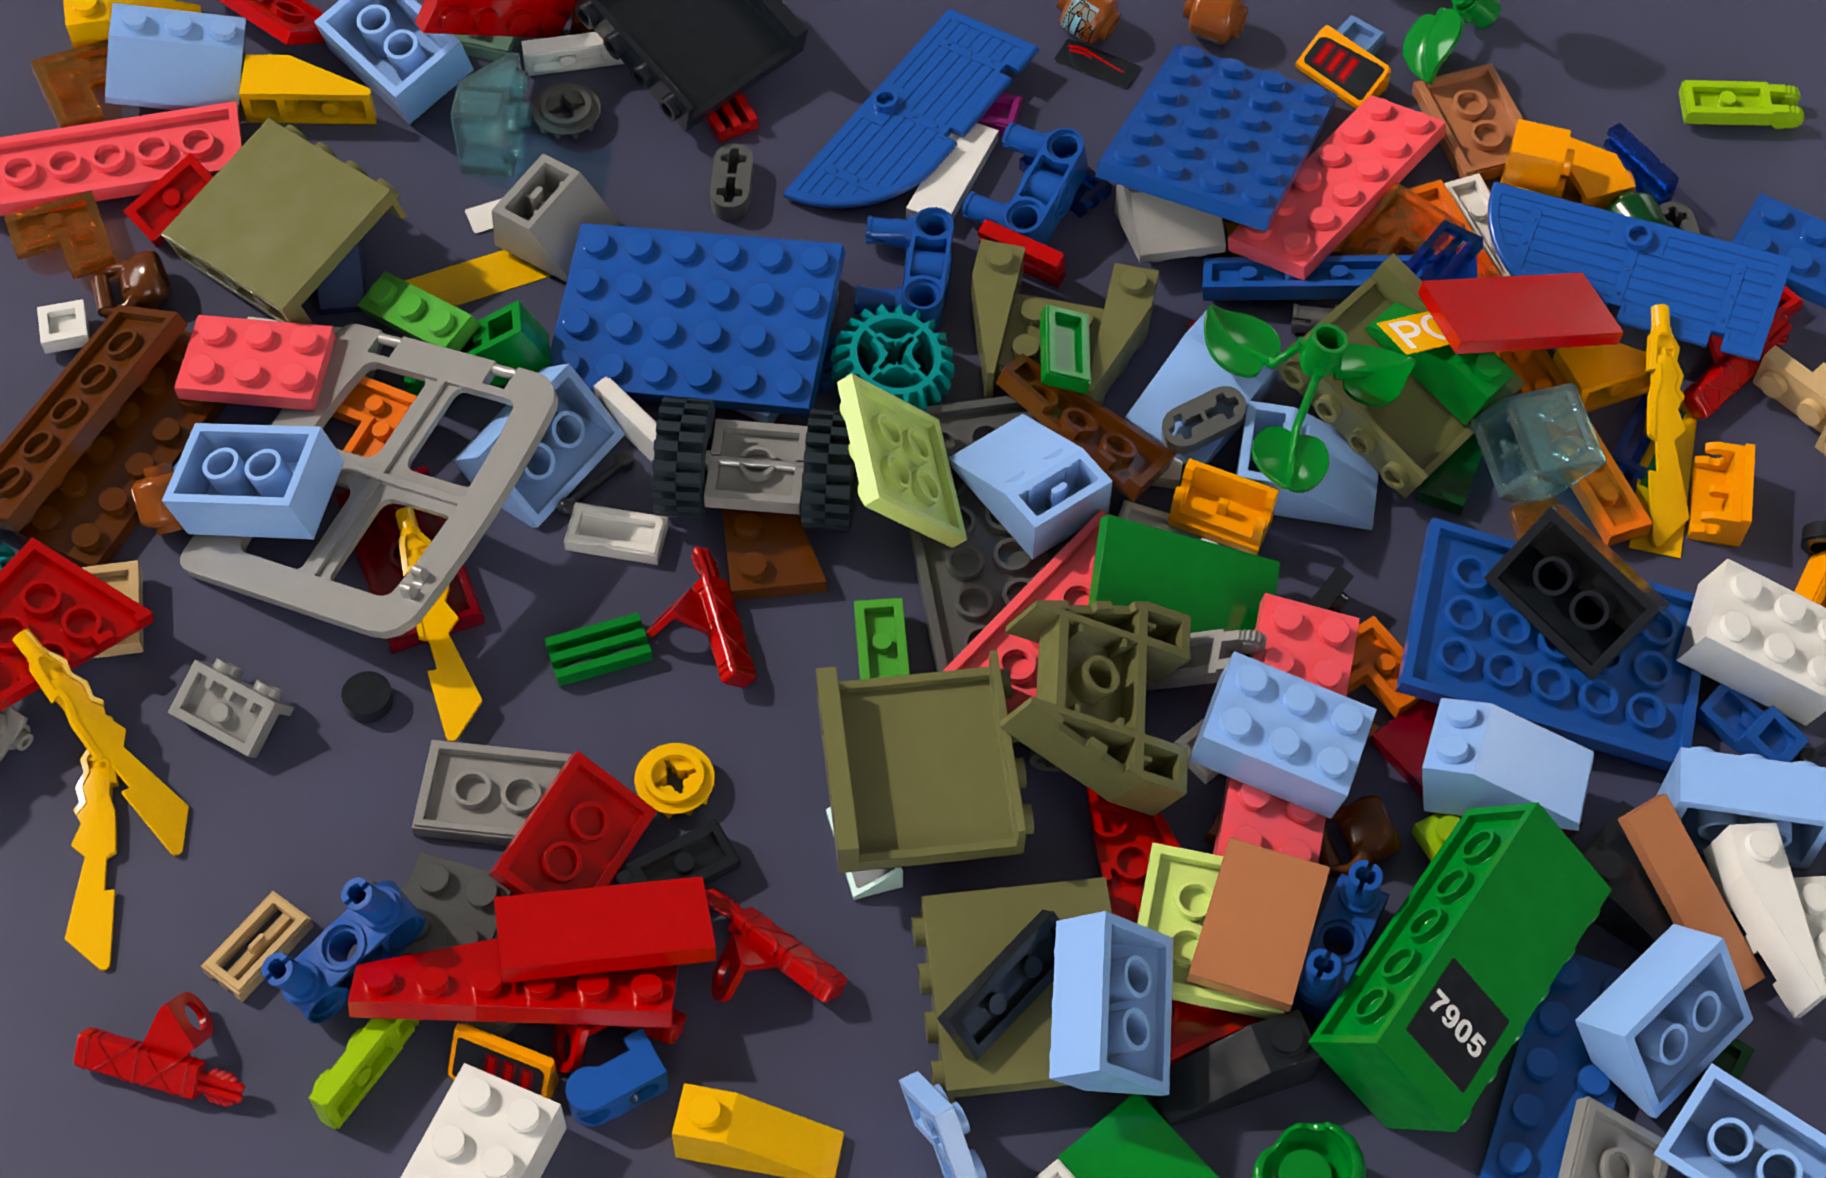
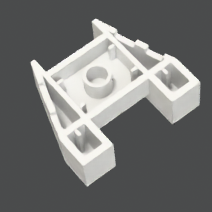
M1776 822L1729 825L1703 850L1710 876L1729 911H1733L1747 933L1744 939L1753 955L1759 952L1777 980L1773 987L1792 1017L1801 1018L1826 998V876L1793 878Z

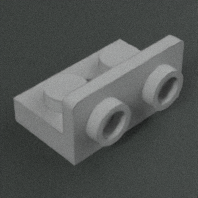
M216 658L214 664L195 659L167 713L248 757L257 758L279 714L291 716L295 707L280 700L284 692L279 688L259 679L256 680L254 685L241 679L244 670L226 660Z

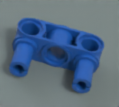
M1010 122L1003 134V147L1031 157L1034 161L1025 171L1011 202L1007 201L1003 204L971 191L963 203V218L983 224L985 219H989L1047 245L1061 219L1069 211L1074 196L1087 175L1088 161L1084 139L1078 131L1072 128H1059L1053 132L1047 131L1044 134L1015 122ZM1069 154L1072 155L1071 157H1068V158H1060V157H1062V156H1064V155H1069ZM1024 225H1034L1029 229H1020Z
M928 207L917 213L915 217L908 216V220L879 218L868 215L866 244L905 248L906 259L903 287L897 286V289L894 290L857 285L854 296V314L859 315L866 308L875 315L877 308L882 303L889 313H894L895 308L901 304L904 310L903 314L911 316L913 312L919 309L921 315L919 320L925 323L934 319L936 324L934 333L940 329L943 321L946 296H948L953 262L954 222L949 212L938 207Z
M1359 860L1353 863L1348 875L1343 873L1340 875L1311 935L1292 1008L1300 1009L1301 1012L1320 1021H1323L1355 974L1390 894L1380 889L1383 879L1382 870L1376 864L1373 865L1371 871L1367 870L1369 861ZM1332 941L1339 942L1346 947L1348 953L1345 955L1330 953L1324 944Z
M352 878L342 888L341 899L344 904L348 905V909L327 926L295 959L282 952H276L268 956L263 962L261 968L263 977L268 980L267 982L270 985L281 989L285 1000L298 1007L310 1023L318 1024L325 1022L348 1004L357 964L397 957L422 933L426 920L394 881L386 880L372 885L363 878ZM357 944L358 946L355 954L352 956V958L347 960L349 951L354 945Z

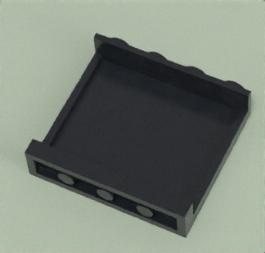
M576 0L575 8L581 23L586 28H593L603 39L608 53L614 59L622 60L631 70L632 78L639 88L644 91L648 90L658 101L664 116L671 122L676 121L685 132L804 50L808 28L782 0Z

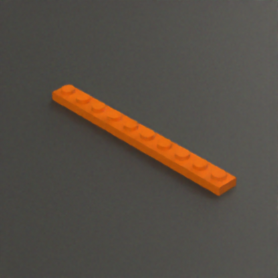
M1441 179L1401 191L1399 203L1430 255L1477 254L1478 278L1501 277ZM1547 350L1494 352L1525 383L1515 393V396L1603 542L1609 547L1648 534L1653 522Z

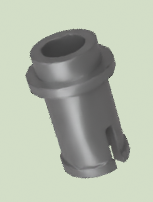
M1294 304L1293 318L1310 319V321L1292 319L1291 333H1308L1334 309Z

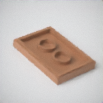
M1490 63L1436 76L1432 85L1423 80L1413 82L1411 92L1421 111L1426 115L1446 121L1445 136L1440 140L1439 144L1458 179L1478 173L1483 180L1502 176L1518 119H1524L1493 64Z
M1229 837L1187 981L1290 1012L1330 867Z

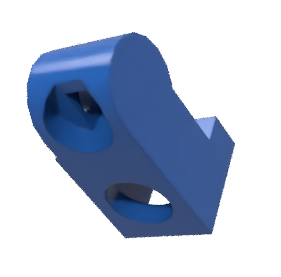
M643 1028L623 1038L625 1053L599 1067L586 1066L577 1069L570 1075L566 1082L565 1093L571 1116L576 1122L591 1127L604 1124L670 1090L667 1071Z

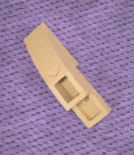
M1775 345L1764 355L1752 383L1762 389L1767 396L1777 400L1797 415L1802 422L1820 432L1821 435L1815 448L1826 456V364L1823 362L1812 372Z

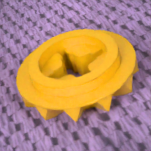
M668 743L652 749L640 760L635 771L634 783L637 796L670 819L674 814L685 813L691 816L695 808L701 804L707 805L709 795L712 789L715 788V773L711 761L701 750L684 743ZM670 767L672 774L675 773L679 779H684L683 793L679 794L671 785L665 786L668 776L667 768Z

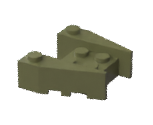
M981 239L972 272L970 308L972 320H974L975 341L980 360L984 399L994 398L996 387H1000L996 382L1003 368L1022 353L1041 365L1040 313L1045 304L1089 314L1091 385L1085 394L1102 405L1113 383L1117 378L1120 379L1128 368V362L1137 349L1140 350L1147 340L1155 304L1159 271L1114 263L1104 309L1020 294L1024 273L1025 247Z
M1036 600L1006 625V633L1039 644L1036 698L1030 697L1000 721V729L1110 803L1155 816L1187 794L1188 748L1145 734L1146 680L1158 684L1190 660L1191 616L1151 602L1134 601L1129 606H1114L1112 601H1095L1091 605H1069L1068 601Z

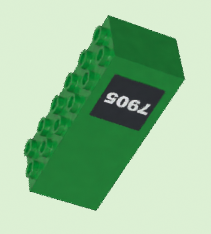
M1539 802L1468 808L1308 1043L1385 1128L1457 1132L1459 1127L1469 1119L1472 1107L1486 1085L1496 1077L1498 1067L1511 1046L1523 1035L1524 1026L1538 1004L1548 996L1550 985L1563 965L1574 955L1575 946L1588 926L1599 916L1600 907L1612 889Z

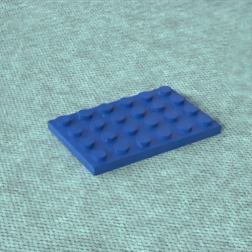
M1176 44L1098 161L1095 177L1266 232L1329 119L1338 94L1326 91L1325 88L1317 84H1303L1287 79L1276 71H1261L1245 66L1237 59H1222L1206 54L1195 46Z
M581 223L550 349L552 365L548 367L569 363L594 395L593 385L607 377L611 378L635 401L662 403V399L665 396L712 400L715 408L810 417V411L814 408L846 254L844 246L841 243Z
M1433 517L1426 530L1396 691L1437 704L1440 703L1441 698L1492 703L1583 747L1669 771L1680 748L1692 747L1701 673L1676 661L1695 594L1645 580L1671 605L1629 648L1595 679L1591 680L1484 579L1487 573L1514 546L1516 541Z

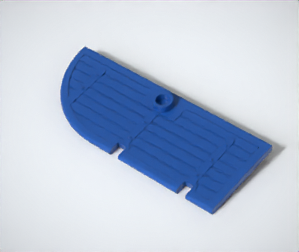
M948 9L784 191L783 196L792 201L810 206L854 208L883 202L914 188L929 177L957 146L955 140L948 138L949 135L953 133L964 138L1013 82L1012 78L1005 75L1004 72L1008 70L1012 73L1020 74L1040 51L1039 47L952 9Z
M1498 182L1493 183L1489 197L1488 228L1491 241L1501 263L1511 276L1583 273L1605 306L1619 310L1616 318L1619 325L1650 333L1652 328L1651 307L1657 304H1666L1670 307V327H1672V333L1676 340L1706 348L1710 335L1724 338L1720 352L1759 362L1794 258Z

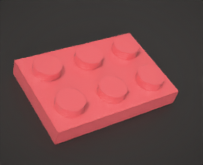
M198 315L174 386L177 397L184 400L315 411L336 340L333 326Z

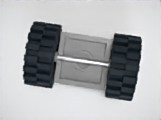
M666 396L662 399L658 412L659 420L656 423V439H654L653 447L654 460H652L653 478L651 490H653L652 504L654 505L653 511L655 515L704 519L708 507L800 515L801 511L802 527L851 530L857 491V472L848 449L850 440L846 422L839 410L812 408L810 418L808 419V426L714 419L715 407L712 400Z

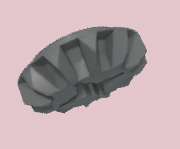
M573 82L557 83L542 90L534 99L532 104L533 122L539 126L543 135L552 133L558 141L564 135H571L577 140L580 132L592 133L594 123L601 121V103L597 94L585 85ZM562 104H565L566 109L573 113L572 118H565L563 113H561Z

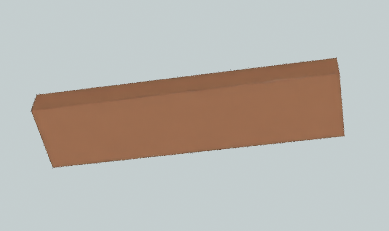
M1667 794L1657 795L1618 818L1622 829L1673 923L1724 938L1743 991L1764 979L1765 976Z

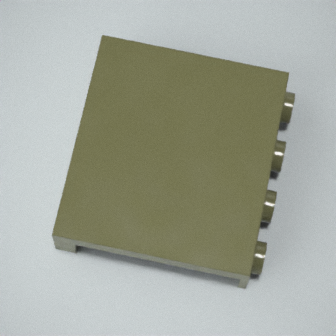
M268 118L161 234L180 259L279 322L310 324L312 320L301 307L308 297L386 211L402 221L407 215L397 201L400 194L389 182L383 178H379L377 181L371 179L363 168L354 161L348 160L344 163L325 144L317 142L314 145L296 127L290 124L283 127Z
M1393 253L1377 268L1370 278L1318 324L1331 323L1338 326L1346 333L1348 344H1363L1383 348L1365 329L1395 302L1419 313L1428 311L1418 295L1422 281ZM1313 329L1304 336L1305 339H1308ZM1293 342L1287 349L1295 345V342ZM1297 353L1275 369L1282 375L1283 380L1290 387L1296 389L1304 397L1311 378L1302 371L1299 361L1300 353ZM1331 374L1320 380L1311 405L1315 408L1316 413L1321 419L1329 422L1348 441L1349 446L1355 453L1363 456L1381 474L1382 479L1389 487L1397 490L1406 499L1525 383L1515 374L1495 399L1466 426L1411 374H1409L1399 397L1393 403L1384 407H1372L1354 401L1344 392L1342 380H1335Z
M997 650L990 651L988 667L838 682L836 666L816 668V693L839 873L1024 854L1026 834H1034L1033 811L1031 803H1022L1020 788H1026L1027 785L1026 769L1023 757H1014L1012 743H1019V741L1000 729V721L1010 714L1007 713L1005 699L1012 698V686L1009 669H1000Z
M1106 877L921 896L920 915L911 916L914 947H924L926 963L918 964L920 994H930L932 1011L924 1012L927 1044L937 1043L939 1060L930 1061L932 1086L939 1084L942 1087L950 1104L954 1103V1098L1067 1086L1066 1084L1049 1079L1054 980L977 1061L965 1058L937 1018L1042 909L1054 911L1060 920L1102 911L1112 913Z

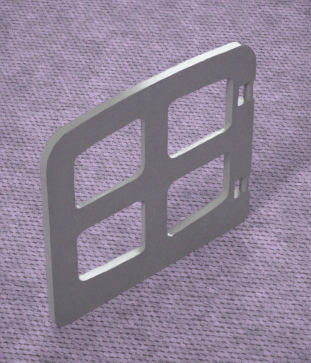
M349 324L335 333L336 340L315 411L283 408L272 425L317 426L323 429L345 398L361 379L372 370L381 369L425 382V386L379 453L374 456L363 457L337 449L344 460V464L335 485L349 489L350 496L301 568L295 569L246 553V548L252 537L194 535L180 556V564L184 571L193 578L373 638L388 639L403 635L421 622L471 555L504 505L540 444L557 411L558 394L549 379L538 372L519 367L514 369L497 364L496 361L405 336L403 338L385 334L382 330L360 324ZM381 345L395 348L390 357L375 353ZM495 375L510 379L504 389L489 385ZM462 393L513 406L500 436L468 487L411 470L414 458L455 397ZM392 503L400 504L448 519L417 563L411 567L409 573L394 591L388 595H375L334 581L336 575L378 512L386 505Z

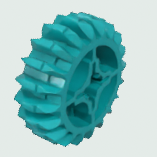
M883 303L877 308L875 315L865 308L860 313L858 320L850 318L846 322L844 331H840L837 334L835 340L836 347L832 349L830 361H832L831 364L833 365L831 372L833 381L838 382L852 373L922 411H926L928 409L927 406L940 405L942 397L948 394L951 387L950 380H952L955 373V364L951 363L954 356L953 348L945 346L947 342L946 332L934 333L936 327L934 319L925 323L919 320L921 316L919 309L913 312L911 316L903 314L904 310L901 304L895 308L894 313H889ZM858 352L866 357L865 363L872 369L869 376L860 365ZM915 353L924 362L927 376L920 371L921 366L914 360Z

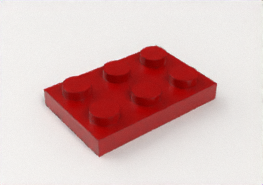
M576 751L569 757L488 875L514 895L608 886L658 811L580 751Z

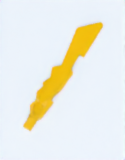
M1657 304L1651 307L1652 328L1647 336L1645 372L1650 373V388L1647 396V436L1655 442L1656 471H1648L1650 519L1653 522L1650 532L1651 543L1654 547L1663 545L1690 519L1675 440L1686 430L1678 410L1685 397L1680 390L1684 375L1677 361L1680 347L1672 333V327H1670V307L1666 304Z
M410 507L401 508L395 513L400 531L398 543L404 577L432 542L421 533L414 510ZM448 585L416 627L419 640L429 642L437 668L436 670L427 671L446 739L447 741L456 742L483 703V700L449 635L459 617L446 603L450 591Z
M27 628L19 632L12 641L27 658L29 671L51 704L56 701L64 710L71 728L95 761L108 762L129 787L123 790L121 794L169 853L173 856L180 855L183 851L189 806L124 748L126 729L106 716L103 699L93 696L88 681L72 673L67 660L43 647L30 629Z
M106 715L108 718L114 721L112 716ZM86 749L80 758L84 773L75 787L79 803L73 809L81 825L71 844L85 858L65 940L95 967L105 972L110 969L112 959L116 891L115 889H105L107 860L117 854V812L112 798L113 787H119V775L108 762L95 761Z

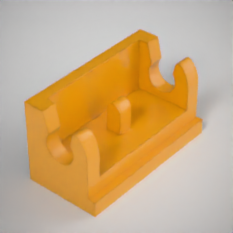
M1708 442L1705 444V453L1721 455L1723 457H1694L1691 470L1690 519L1688 520L1687 539L1740 547L1752 522L1756 445L1746 443L1745 446L1724 442Z
M1189 458L1184 469L1181 486H1177L1175 489L1167 524L1237 550L1257 555L1272 523L1279 490Z

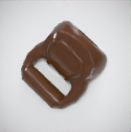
M153 250L143 251L134 255L129 260L107 265L91 279L98 315L106 319L116 308L109 281L113 276H118L117 279L120 281L122 288L121 296L125 300L120 305L157 309L170 294V283L164 264L158 253Z
M1362 796L1348 806H1340L1331 819L1326 817L1325 824L1335 822L1339 825L1338 829L1343 833L1349 845L1348 850L1354 858L1348 864H1342L1324 826L1319 863L1330 867L1329 875L1340 877L1342 873L1348 875L1350 867L1359 860L1369 861V867L1370 865L1384 862L1386 858L1400 851L1402 844L1398 832L1384 803L1378 796Z

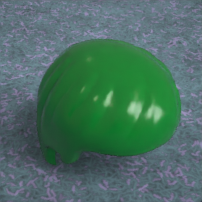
M1327 1121L1325 1123H1296L1287 1128L1271 1147L1266 1148L1259 1154L1254 1164L1252 1178H1365L1367 1171L1364 1154L1356 1139L1351 1134L1346 1133L1341 1126Z

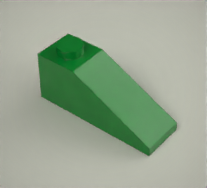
M519 300L478 320L477 322L481 326L460 350V352L496 361L497 364L514 369L519 367L539 372L542 368L552 365L549 333ZM495 375L489 385H507L510 379ZM404 376L405 391L413 395H419L425 386V382Z
M1395 302L1371 322L1365 331L1384 349L1406 355L1377 323L1418 314L1419 312ZM1446 345L1407 355L1416 359L1415 366L1410 374L1465 426L1495 399L1516 374L1494 352L1455 354L1451 346Z

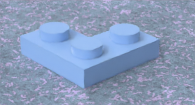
M918 1071L899 1079L914 1125L933 1145L944 1178H987L978 1154L974 1149L969 1150L964 1135L970 1132V1126L959 1103L954 1102L950 1104L942 1087L939 1084L932 1086Z

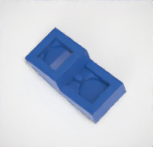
M1721 683L1717 684L1696 709L1695 719L1718 739L1741 755L1758 754L1769 760L1791 762L1810 740L1774 705L1763 712L1749 697Z

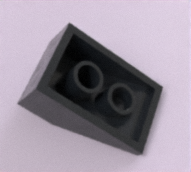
M1622 800L1586 851L1584 857L1612 889L1600 907L1599 916L1593 923L1643 954L1674 923L1618 821V818L1635 809ZM1732 911V912H1730V913L1732 914V916H1733V918H1734V920H1735V922H1736V921H1737V918H1736L1735 914H1734L1733 911Z

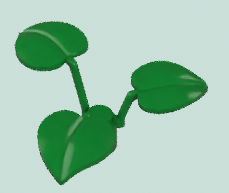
M1451 0L1454 9L1441 7L1436 15L1425 14L1418 18L1409 29L1403 43V56L1409 69L1421 80L1432 85L1439 68L1457 45L1462 35L1464 24L1468 25L1471 23L1477 29H1485L1491 26L1501 11V4L1498 0Z
M1213 304L1209 305L1204 318V339L1211 357L1221 368L1236 376L1244 378L1256 377L1261 372L1263 365L1274 369L1297 353H1300L1301 369L1304 374L1311 378V381L1294 420L1291 432L1279 426H1270L1260 431L1252 444V457L1258 469L1282 489H1288L1293 493H1304L1314 489L1323 480L1329 467V454L1324 442L1311 435H1300L1301 427L1320 380L1332 374L1335 380H1342L1344 392L1354 401L1367 406L1384 407L1393 403L1399 397L1416 363L1415 358L1391 350L1363 344H1348L1346 333L1331 323L1316 325L1308 339L1299 337L1295 345L1278 355L1281 349L1279 336L1273 327L1261 319L1244 313L1223 310Z

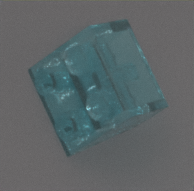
M509 52L458 81L450 116L461 173L513 178L516 161L524 159L525 135L523 130L524 127H531L533 105L531 101H526L528 73L521 71L519 53Z
M1572 383L1507 396L1471 420L1499 499L1531 511L1607 463L1577 386Z

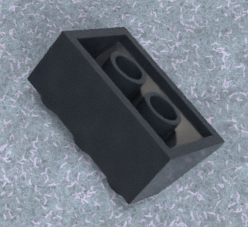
M1563 504L1550 506L1484 577L1494 589L1591 680L1595 679L1629 648L1671 605Z

